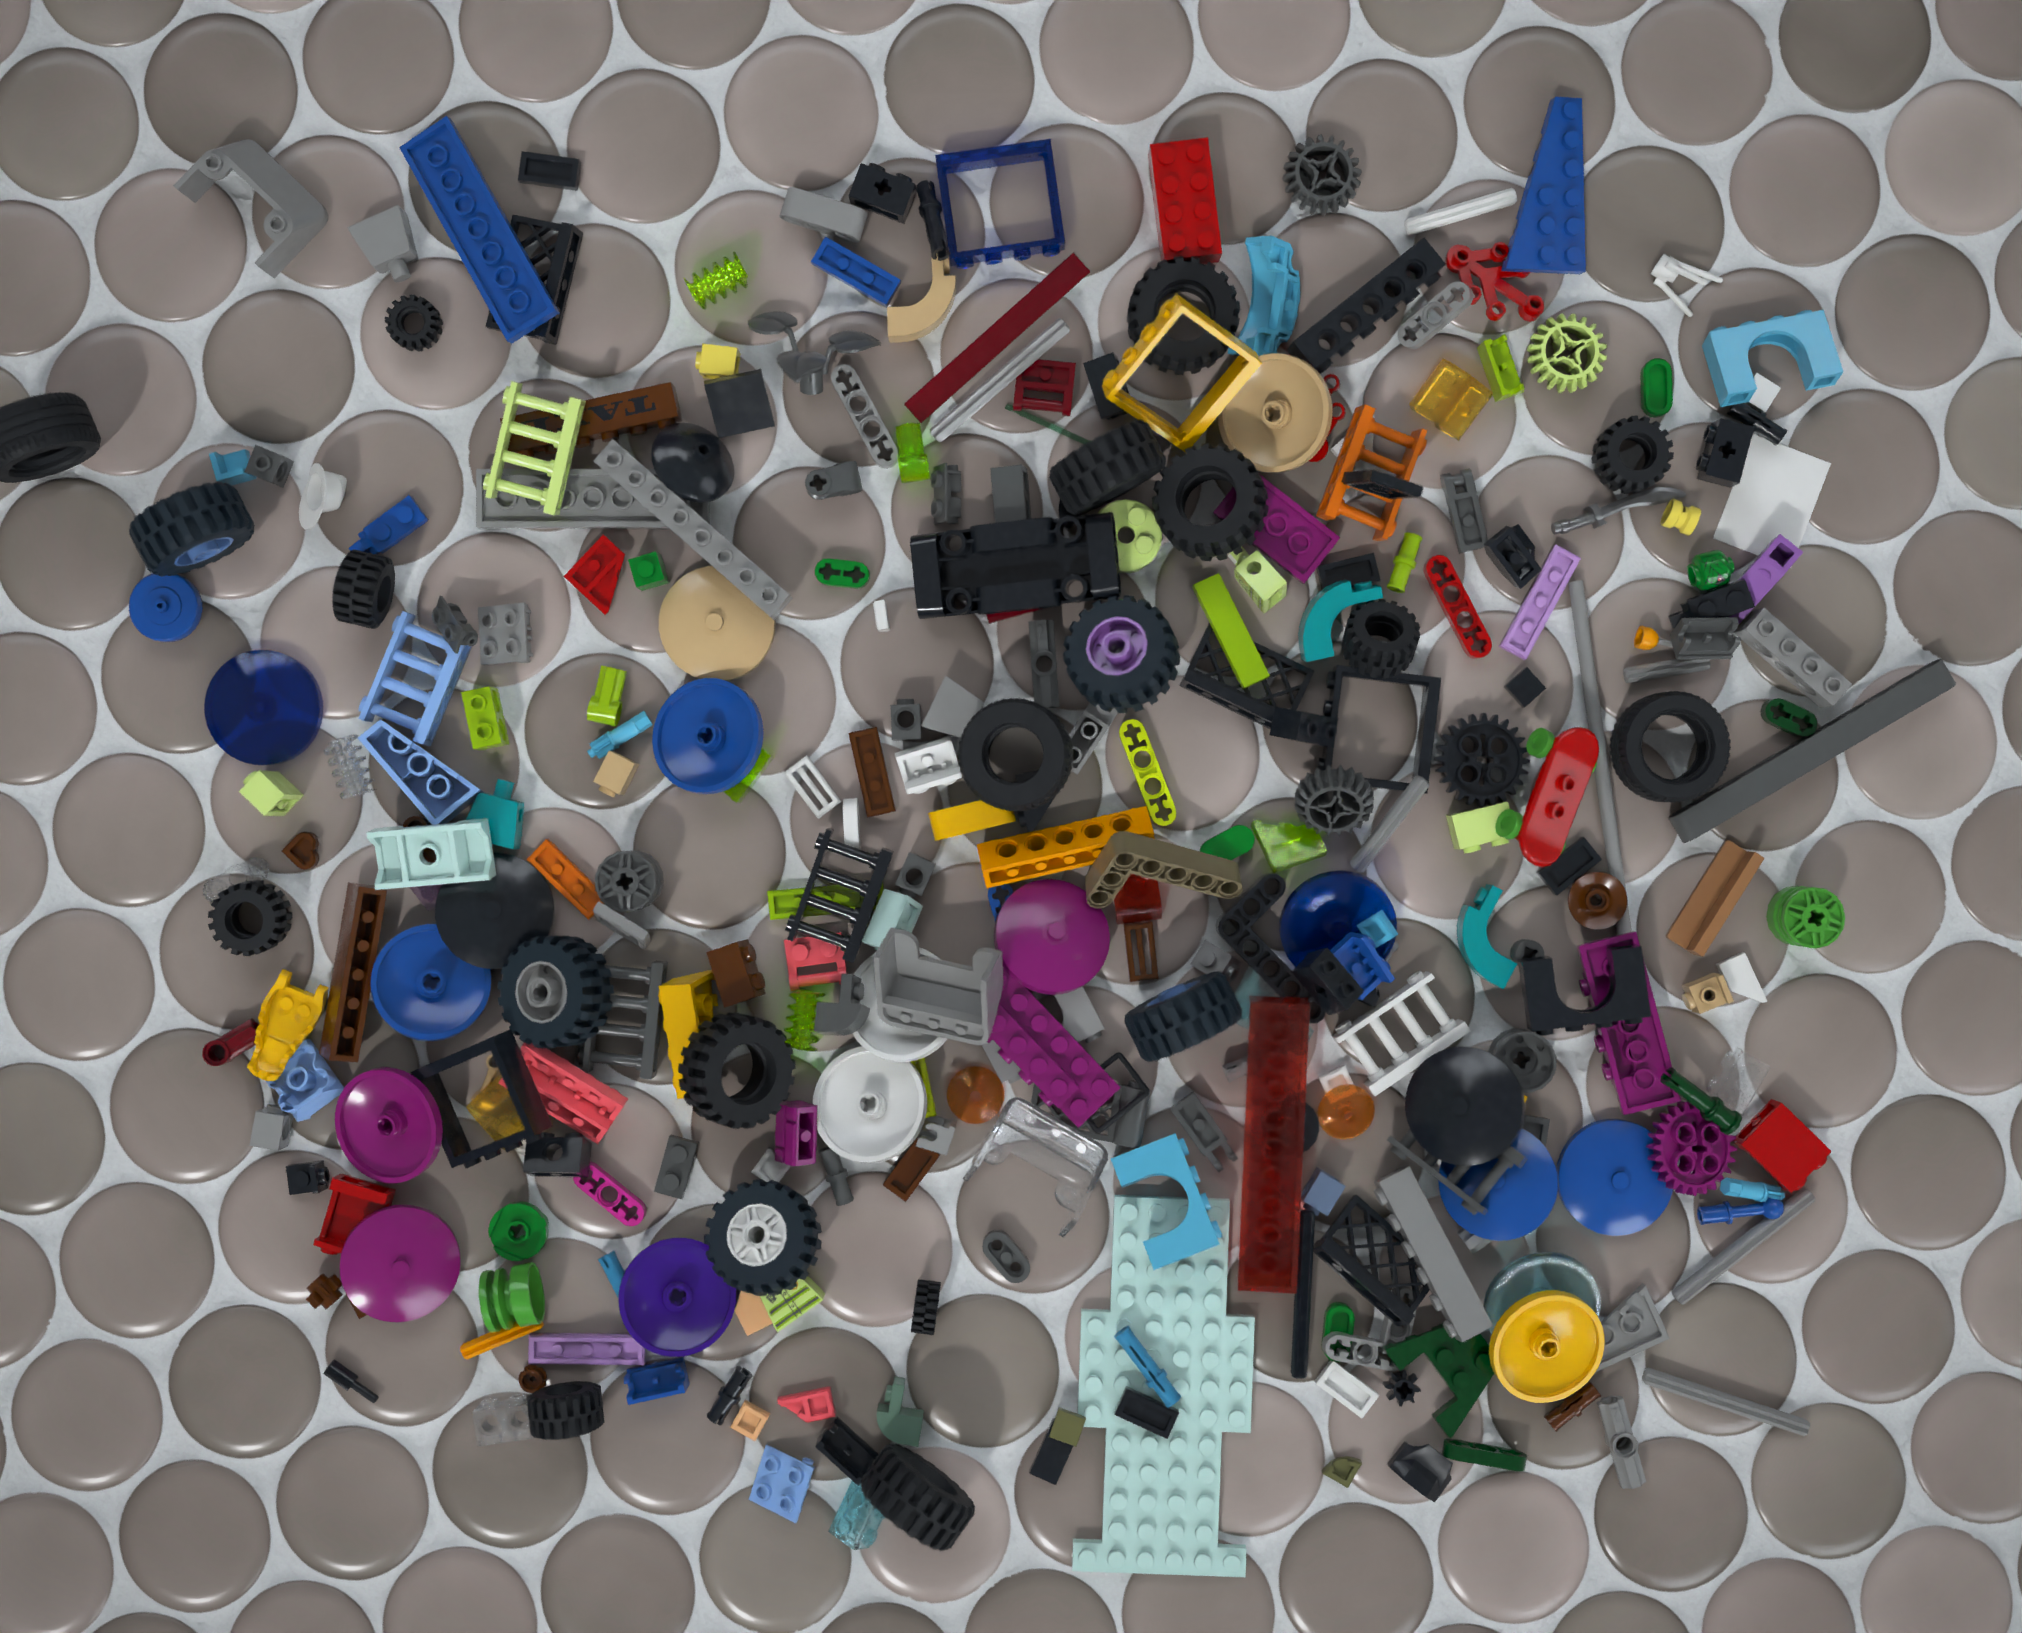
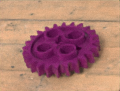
M1688 1101L1677 1102V1106L1668 1105V1113H1659L1662 1122L1652 1123L1657 1129L1656 1133H1648V1136L1654 1139V1143L1648 1144L1646 1147L1653 1149L1654 1153L1647 1158L1648 1160L1656 1161L1651 1170L1661 1172L1657 1178L1658 1181L1666 1182V1188L1674 1189L1676 1193L1696 1196L1697 1193L1707 1194V1189L1716 1190L1715 1182L1721 1183L1724 1179L1722 1173L1731 1174L1732 1172L1727 1166L1728 1162H1736L1730 1156V1152L1737 1151L1736 1147L1730 1146V1142L1735 1140L1736 1136L1722 1133L1718 1125L1703 1119L1700 1110Z

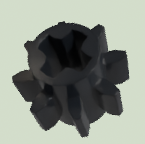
M1405 1369L1396 1373L1389 1371V1381L1383 1382L1385 1388L1391 1389L1386 1394L1387 1398L1393 1400L1396 1397L1397 1403L1401 1407L1405 1401L1410 1400V1402L1414 1403L1413 1396L1415 1392H1421L1419 1386L1413 1384L1418 1379L1414 1373L1407 1376ZM1402 1382H1405L1407 1387L1404 1386L1401 1388V1391H1398L1396 1387H1401Z

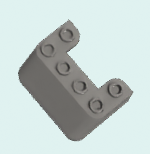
M891 927L873 956L877 1010L880 1019L884 1023L898 1028L974 1045L985 1044L993 1030L1003 989L1002 951L991 948H979L972 959L973 967L920 956L918 939L909 931Z

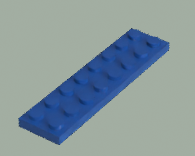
M445 116L400 146L401 152L505 339L512 344L559 314L560 312L453 121L448 116Z

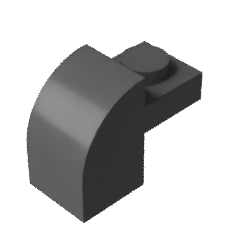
M842 974L839 1003L817 1002L815 1032L822 1035L845 1036L856 1032L864 1025L869 1016L870 1008L860 1004V1000L864 997V984L861 983V978L853 974Z

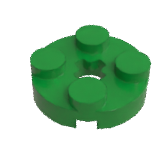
M522 1201L510 1202L494 1214L489 1224L488 1234L494 1245L493 1248L498 1255L510 1261H522L534 1256L544 1247L548 1238L549 1222L547 1216L535 1205ZM521 1224L524 1226L523 1230L526 1231V1235H521L518 1239L514 1237L515 1232L511 1229L512 1226L517 1227Z

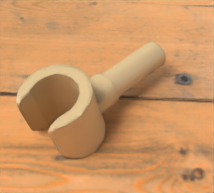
M492 1054L486 1059V1065L489 1069L480 1089L483 1093H487L493 1077L499 1071L498 1067L495 1068L492 1065L494 1058Z

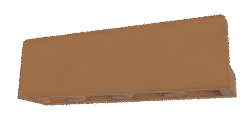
M1725 840L1670 927L1666 938L1693 955L1703 957L1765 858L1756 852L1742 849L1730 840Z

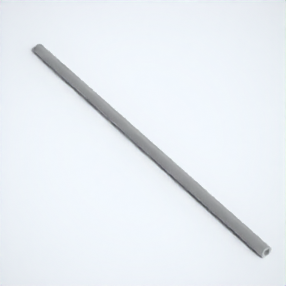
M1583 580L1568 582L1588 729L1595 734L1599 743V755L1594 772L1608 873L1617 878L1626 890ZM1628 902L1623 917L1616 923L1617 935L1632 931Z

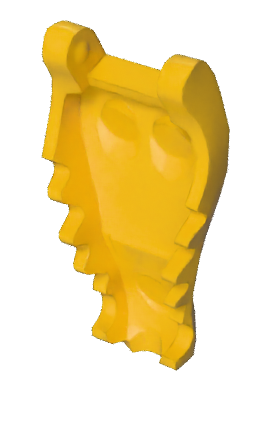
M285 969L281 970L277 981L261 1004V1010L258 1015L259 1026L256 1028L254 1040L256 1048L247 1065V1068L254 1076L265 1081L279 1079L289 1059L319 1022L328 996L329 987L322 984L318 986L315 994L291 985L290 981L293 973Z

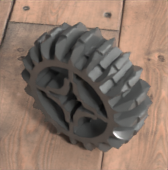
M1321 134L1318 135L1316 143L1311 137L1306 139L1305 145L1298 143L1295 147L1296 152H1290L1288 155L1290 162H1286L1283 167L1288 173L1283 175L1282 180L1289 183L1285 187V192H1294L1290 199L1291 203L1298 200L1302 201L1299 209L1303 210L1308 205L1311 207V215H1314L1316 209L1320 208V213L1324 216L1327 214L1328 207L1333 213H1337L1339 205L1345 208L1349 204L1348 198L1354 199L1356 195L1354 189L1359 188L1361 184L1357 177H1360L1362 170L1355 168L1359 163V158H1350L1354 150L1353 148H1348L1345 151L1343 149L1345 145L1344 140H1341L1338 145L1334 144L1335 139L1333 135L1329 137L1327 142H1324V137ZM1316 155L1328 156L1323 161H1316L1313 158L1311 160L1308 159ZM1335 162H1337L1343 170L1344 182L1340 180L1341 176H1339L1334 170ZM1329 166L1326 171V176L1324 177V179H1320L1319 183L1316 185L1315 183L1318 179L1317 176L1320 173V171L1323 172L1325 168ZM1299 169L1303 170L1304 175L1310 180V187L1308 189L1301 181ZM1322 189H1326L1331 192L1333 190L1336 191V193L1332 195H1316V193Z
M1328 764L1326 770L1322 771L1317 767L1315 775L1307 773L1305 780H1300L1298 789L1295 792V810L1298 813L1300 822H1304L1307 829L1314 827L1316 834L1325 831L1327 836L1331 832H1336L1340 837L1342 831L1346 830L1351 834L1353 827L1361 828L1363 821L1369 820L1370 813H1372L1374 808V793L1369 780L1364 779L1362 772L1355 774L1352 767L1343 770L1341 764L1337 769H1332Z

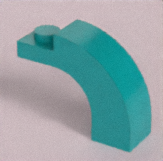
M1344 579L1330 584L1321 590L1307 605L1300 621L1298 643L1301 659L1305 662L1335 656L1331 639V628L1336 616L1350 605L1383 598L1381 586L1372 585V581H1365L1354 584L1355 589H1352L1351 582Z
M1486 884L1485 888L1481 887L1476 893L1473 901L1476 903L1474 908L1469 905H1462L1457 920V942L1465 962L1475 974L1492 985L1505 989L1517 963L1500 955L1489 943L1486 931L1487 922L1503 890L1494 885Z

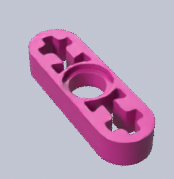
M590 1162L589 1169L593 1171L591 1177L596 1182H599L601 1178L605 1180L597 1188L596 1192L592 1188L597 1184L589 1179L587 1182H584L582 1177H573L577 1187L624 1225L636 1226L645 1218L646 1206L644 1202L596 1163ZM612 1186L617 1190L618 1197L615 1201L609 1202L603 1198L602 1190L604 1187ZM624 1196L627 1198L624 1202L627 1207L632 1208L636 1206L638 1208L636 1212L639 1216L638 1218L636 1216H633L631 1219L628 1218V1210L623 1205L619 1210L615 1208Z

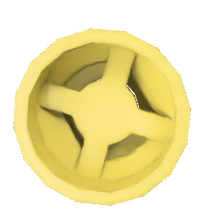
M1673 498L1669 501L1663 512L1661 526L1669 529L1676 527L1680 533L1689 536L1697 526L1701 509L1695 506L1684 507L1681 501Z

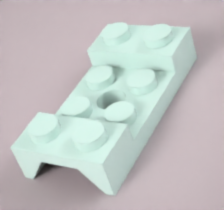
M488 818L426 826L374 828L366 833L367 839L375 846L378 863V873L374 884L375 890L485 881L496 876ZM425 848H431L435 851L436 861L434 863L425 860L423 856Z

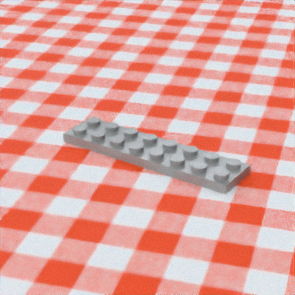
M476 469L477 528L670 529L603 469H570L560 515L555 516L543 513L544 506L541 505L540 501L498 491L497 498H486L487 490H483V482L486 473H491V469ZM503 469L501 479L544 490V488H549L551 477H548L545 472L533 469ZM647 469L660 480L655 469ZM678 496L710 524V502H693Z

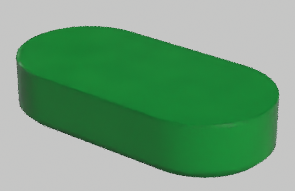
M1655 358L1648 361L1641 369V408L1649 417L1658 418L1669 412L1672 407V368L1666 360Z
M1235 825L1206 840L1201 845L1199 852L1233 860L1251 850L1255 841L1254 834L1250 828L1244 825Z
M1335 1302L1327 1307L1324 1314L1322 1340L1332 1331L1353 1335L1355 1316L1347 1304ZM1338 1339L1336 1344L1330 1345L1334 1353L1337 1348L1346 1349L1350 1355L1351 1347L1343 1346Z

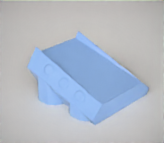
M306 1039L301 1043L287 1062L279 1079L266 1081L268 1086L275 1089L280 1096L278 1104L281 1110L291 1113L297 1122L311 1119L314 1113L340 1096L344 1089L325 1059L319 1054L311 1039Z

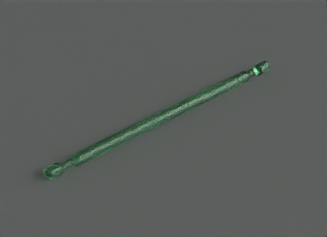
M1006 404L1005 409L1013 411V406ZM1023 410L1013 411L1026 419L1082 444L1091 442Z

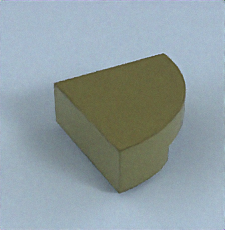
M1339 1457L1326 1464L1322 1469V1473L1348 1488L1362 1462L1354 1457Z

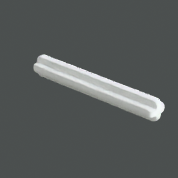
M1509 188L1408 218L1404 222L1407 235L1411 236L1514 205L1517 202L1516 192L1514 188Z

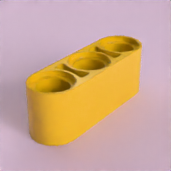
M982 800L928 813L935 841L1016 821L1014 811L993 807Z

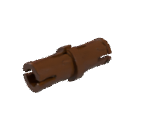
M1588 1381L1586 1385L1572 1396L1564 1398V1402L1548 1415H1545L1544 1418L1557 1432L1558 1429L1573 1417H1580L1582 1415L1581 1411L1597 1398H1600L1601 1395L1592 1383Z

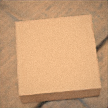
M745 1400L730 1428L756 1441L770 1413Z

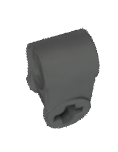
M856 461L843 462L831 467L811 471L805 479L808 494L816 500L847 496L863 491ZM815 479H820L822 483H827L822 485V491H817L816 487H811L815 485Z

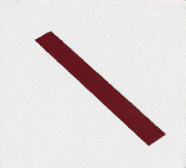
M1072 253L904 405L922 423L1090 273L1088 268Z

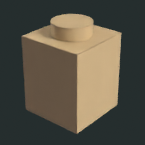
M608 751L593 782L600 785L599 791L611 797H615L616 793L625 795L640 764L615 751Z

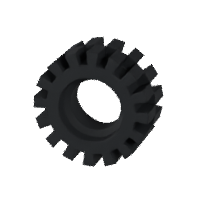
M405 295L401 296L400 302L394 300L392 302L394 305L393 309L388 307L386 311L389 317H385V322L388 324L385 328L396 343L409 351L415 349L420 352L423 351V347L431 348L430 343L432 341L438 342L439 339L436 336L437 334H442L440 325H443V322L439 317L440 313L429 301L421 296L418 298L416 295H410V298H407ZM411 313H419L424 318L422 330L415 334L407 333L404 329V320Z
M918 1279L911 1325L912 1333L934 1335L941 1282Z

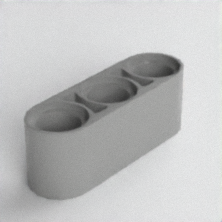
M794 187L788 188L780 213V218L792 224L856 243L860 241L868 213L859 207Z

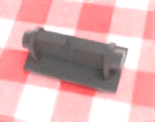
M943 463L933 467L934 471L931 474V486L934 488L931 514L934 517V525L947 522V524H959V519L961 518V498L951 497V492H961V471H958V465Z
M439 596L437 606L432 612V620L454 653L458 654L460 645L474 646L478 642V634L470 624H467V619L458 605L447 603L443 596Z

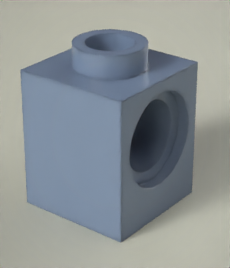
M1316 1167L1299 1197L1305 1202L1303 1207L1306 1210L1313 1211L1316 1216L1320 1212L1328 1216L1346 1186L1340 1180Z

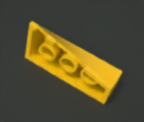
M712 970L672 978L659 986L658 998L663 1009V1028L667 1033L668 1057L672 1063V1082L676 1089L677 1099H684V1094L687 1093L680 1090L679 1079H682V1074L678 1073L679 1063L683 1064L684 1056L681 1055L683 1047L687 1048L690 1041H688V1038L692 1032L698 1033L700 1031L698 1028L700 1024L704 1021L712 1022L713 1006H718L717 994H712V980H715Z

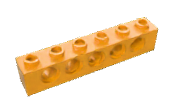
M1147 806L977 844L986 889L1093 865L1110 837L1117 832L1127 831L1155 839Z

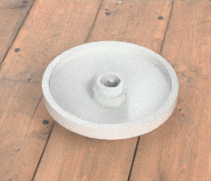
M919 947L920 956L941 960L933 953ZM874 953L854 973L855 976L862 979L861 983L864 984V997L860 1000V1004L869 1007L870 1012L864 1025L852 1034L867 1051L888 1061L911 1062L932 1054L945 1043L947 1038L890 1026L880 1019L877 1010L873 963Z
M862 1046L840 1054L825 1068L814 1090L813 1104L818 1105L817 1130L827 1146L846 1159L861 1163H879L896 1157L914 1142L926 1118L927 1093L920 1073L911 1062L888 1061L870 1053Z

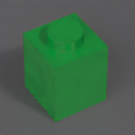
M655 551L628 559L636 588L645 591L670 583L662 555Z

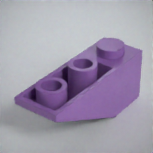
M1781 534L1766 546L1738 579H1745L1754 606L1762 600L1803 553V551ZM1753 608L1729 616V618L1737 617L1740 624Z

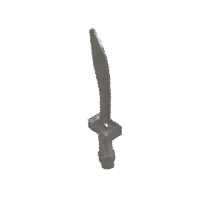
M1657 487L1627 496L1601 508L1595 503L1583 509L1587 512L1586 514L1552 523L1551 531L1554 535L1559 533L1566 534L1571 530L1592 524L1595 529L1608 523L1603 518L1631 507L1654 506L1666 503L1673 498L1676 500L1684 498L1686 493L1670 487Z

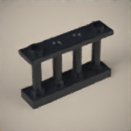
M827 828L825 834L820 832L814 846V849L819 850L796 916L790 915L785 931L790 932L787 939L790 941H794L799 932L841 947L840 950L845 952L843 959L854 963L894 851L883 847L880 853L874 852L872 854L832 840L831 837L834 830ZM828 850L870 865L869 868L874 870L871 880L865 879L861 881L821 867L826 851ZM820 878L860 892L859 896L864 897L861 908L855 906V909L811 894L816 879ZM807 905L849 919L850 923L854 924L852 934L842 936L803 922L802 919Z

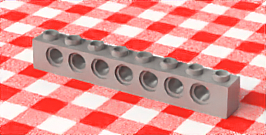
M612 439L594 459V462L773 620L793 599L790 594L674 492L667 488L616 441Z

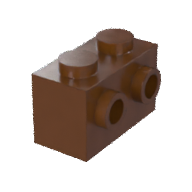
M748 939L706 952L724 1008L766 994L764 989L765 979L758 971L755 962L756 952Z

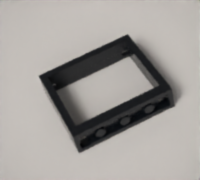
M1334 666L1333 671H1329L1327 674L1326 688L1330 689L1329 700L1324 701L1323 716L1338 718L1343 677L1423 687L1412 780L1416 775H1419L1429 783L1441 678L1400 673L1395 677L1390 674L1389 678L1382 679L1381 675L1372 678L1366 672L1364 675L1359 673V668ZM1334 744L1333 747L1323 746L1322 758L1318 757L1316 768L1318 767L1323 771L1326 770L1328 764L1332 768ZM1364 778L1369 780L1371 788L1404 791L1410 784Z
M511 1029L411 1072V1075L427 1087L437 1103L443 1127L441 1145L451 1168L464 1164L465 1169L482 1162L480 1158L484 1156L485 1160L492 1159L502 1154V1148H505L506 1153L523 1146L522 1140H526L527 1144L535 1142L542 1138L541 1132L553 1127ZM491 1051L524 1130L471 1150L439 1076V1072Z

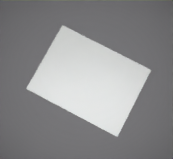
M1753 434L1740 483L1732 487L1713 539L1758 556L1779 534L1799 548L1831 463L1782 444L1775 446L1766 438Z

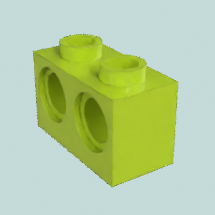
M488 686L461 692L473 749L486 750L509 745L498 688Z

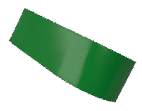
M828 558L819 561L815 567L817 580L826 586L861 589L870 580V572L867 566L857 561ZM830 564L832 570L841 572L840 576L831 575L830 580H825V576L820 571L821 569H826L827 565ZM855 568H860V572L865 574V577L859 578L858 583H854L852 577L844 576L845 572L852 573L855 571Z

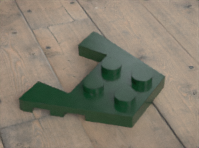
M1443 1323L1431 1327V1330L1419 1335L1413 1334L1405 1337L1403 1341L1395 1344L1389 1343L1382 1347L1400 1371L1422 1353L1427 1357L1454 1394L1453 1398L1432 1414V1417L1449 1438L1455 1434L1494 1375L1489 1358V1345L1479 1333L1464 1342H1460L1455 1337L1450 1338Z

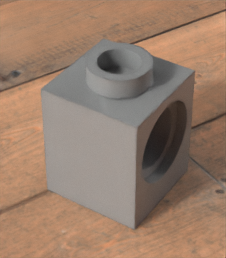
M268 1104L267 1107L256 1111L249 1146L276 1151L288 1147L293 1115L282 1111L280 1106L275 1104Z

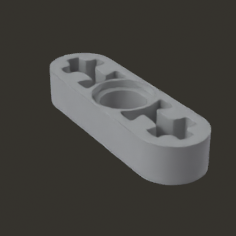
M1459 281L1449 284L1400 326L1398 330L1399 342L1410 349H1417L1424 345L1471 305L1473 301L1472 289ZM1456 290L1460 292L1465 290L1462 294L1464 299L1462 302L1455 300L1448 305L1453 308L1451 312L1441 303L1443 300L1450 303L1455 298L1454 292ZM1433 308H1441L1443 312L1442 319L1438 323H1430L1428 320L1429 312ZM1420 319L1425 326L1430 328L1428 331L1423 328L1417 331L1415 334L1417 339L1415 341L1411 339L1406 340L1409 337V329L1416 331L1422 326L1418 323Z

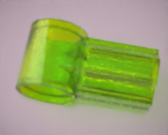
M906 423L896 426L901 482L909 483L929 480L927 454L924 453L920 423Z

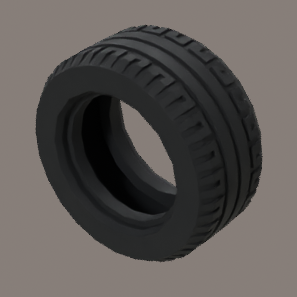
M58 392L28 397L0 407V482H24L54 475L79 465L96 454L100 447L101 437L86 402L75 394Z
M1669 691L1652 694L1636 700V702H1633L1631 706L1621 713V716L1616 720L1617 723L1614 724V730L1611 732V744L1609 745L1611 751L1609 752L1616 775L1619 776L1620 781L1630 791L1650 801L1682 802L1695 799L1703 795V793H1707L1710 788L1715 786V783H1718L1729 762V750H1731L1729 743L1731 741L1728 738L1730 735L1727 732L1728 728L1724 724V719L1721 718L1720 713H1717V709L1712 707V704L1707 703L1705 699L1692 693ZM1663 715L1675 716L1687 723L1695 735L1697 744L1696 757L1687 772L1675 779H1665L1654 773L1644 761L1641 748L1643 735L1653 721Z

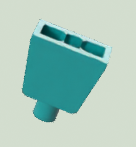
M498 778L494 794L478 793L466 820L488 818L492 844L510 849H520L524 803L511 799L514 782Z

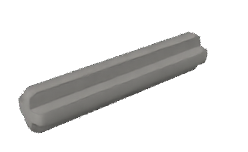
M1675 659L1627 667L1623 669V676L1626 683L1709 670L1711 664L1710 659Z

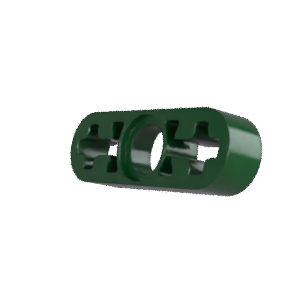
M1451 1438L1444 1439L1442 1455L1448 1459L1513 1471H1525L1527 1454L1524 1452Z

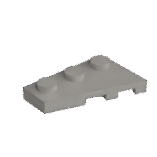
M1643 1283L1601 1321L1605 1345L1603 1356L1596 1372L1670 1339L1650 1293Z

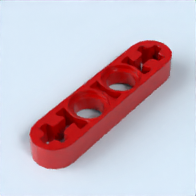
M1443 555L1431 557L1424 565L1425 577L1464 652L1473 659L1485 657L1492 649L1491 639L1451 561ZM1433 561L1444 565L1445 568L1441 571L1444 579L1449 576L1452 579L1440 587L1437 585V582L1442 581L1439 573L1433 574L1431 572V569L1434 567ZM1453 586L1458 590L1459 596L1455 602H1448L1444 598L1443 592L1446 587ZM1460 612L1470 614L1472 623L1468 628H1462L1458 625L1457 616ZM1477 627L1479 632L1473 633L1477 641L1482 640L1484 642V645L1481 647V653L1478 650L1473 651L1471 649L1474 640L1471 635L1465 638L1463 633L1470 632Z

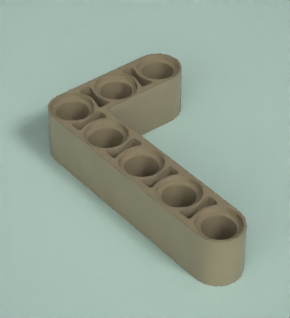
M1127 831L1117 832L1110 837L1085 876L1087 903L1093 908L1109 906L1130 874L1224 899L1235 898L1243 890L1239 865L1236 862Z

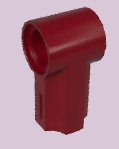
M251 1018L218 1039L208 1042L202 1050L204 1061L211 1066H220L231 1062L237 1056L256 1046L254 1040L256 1028L259 1024ZM218 1044L225 1050L223 1059H219L215 1055V1047Z

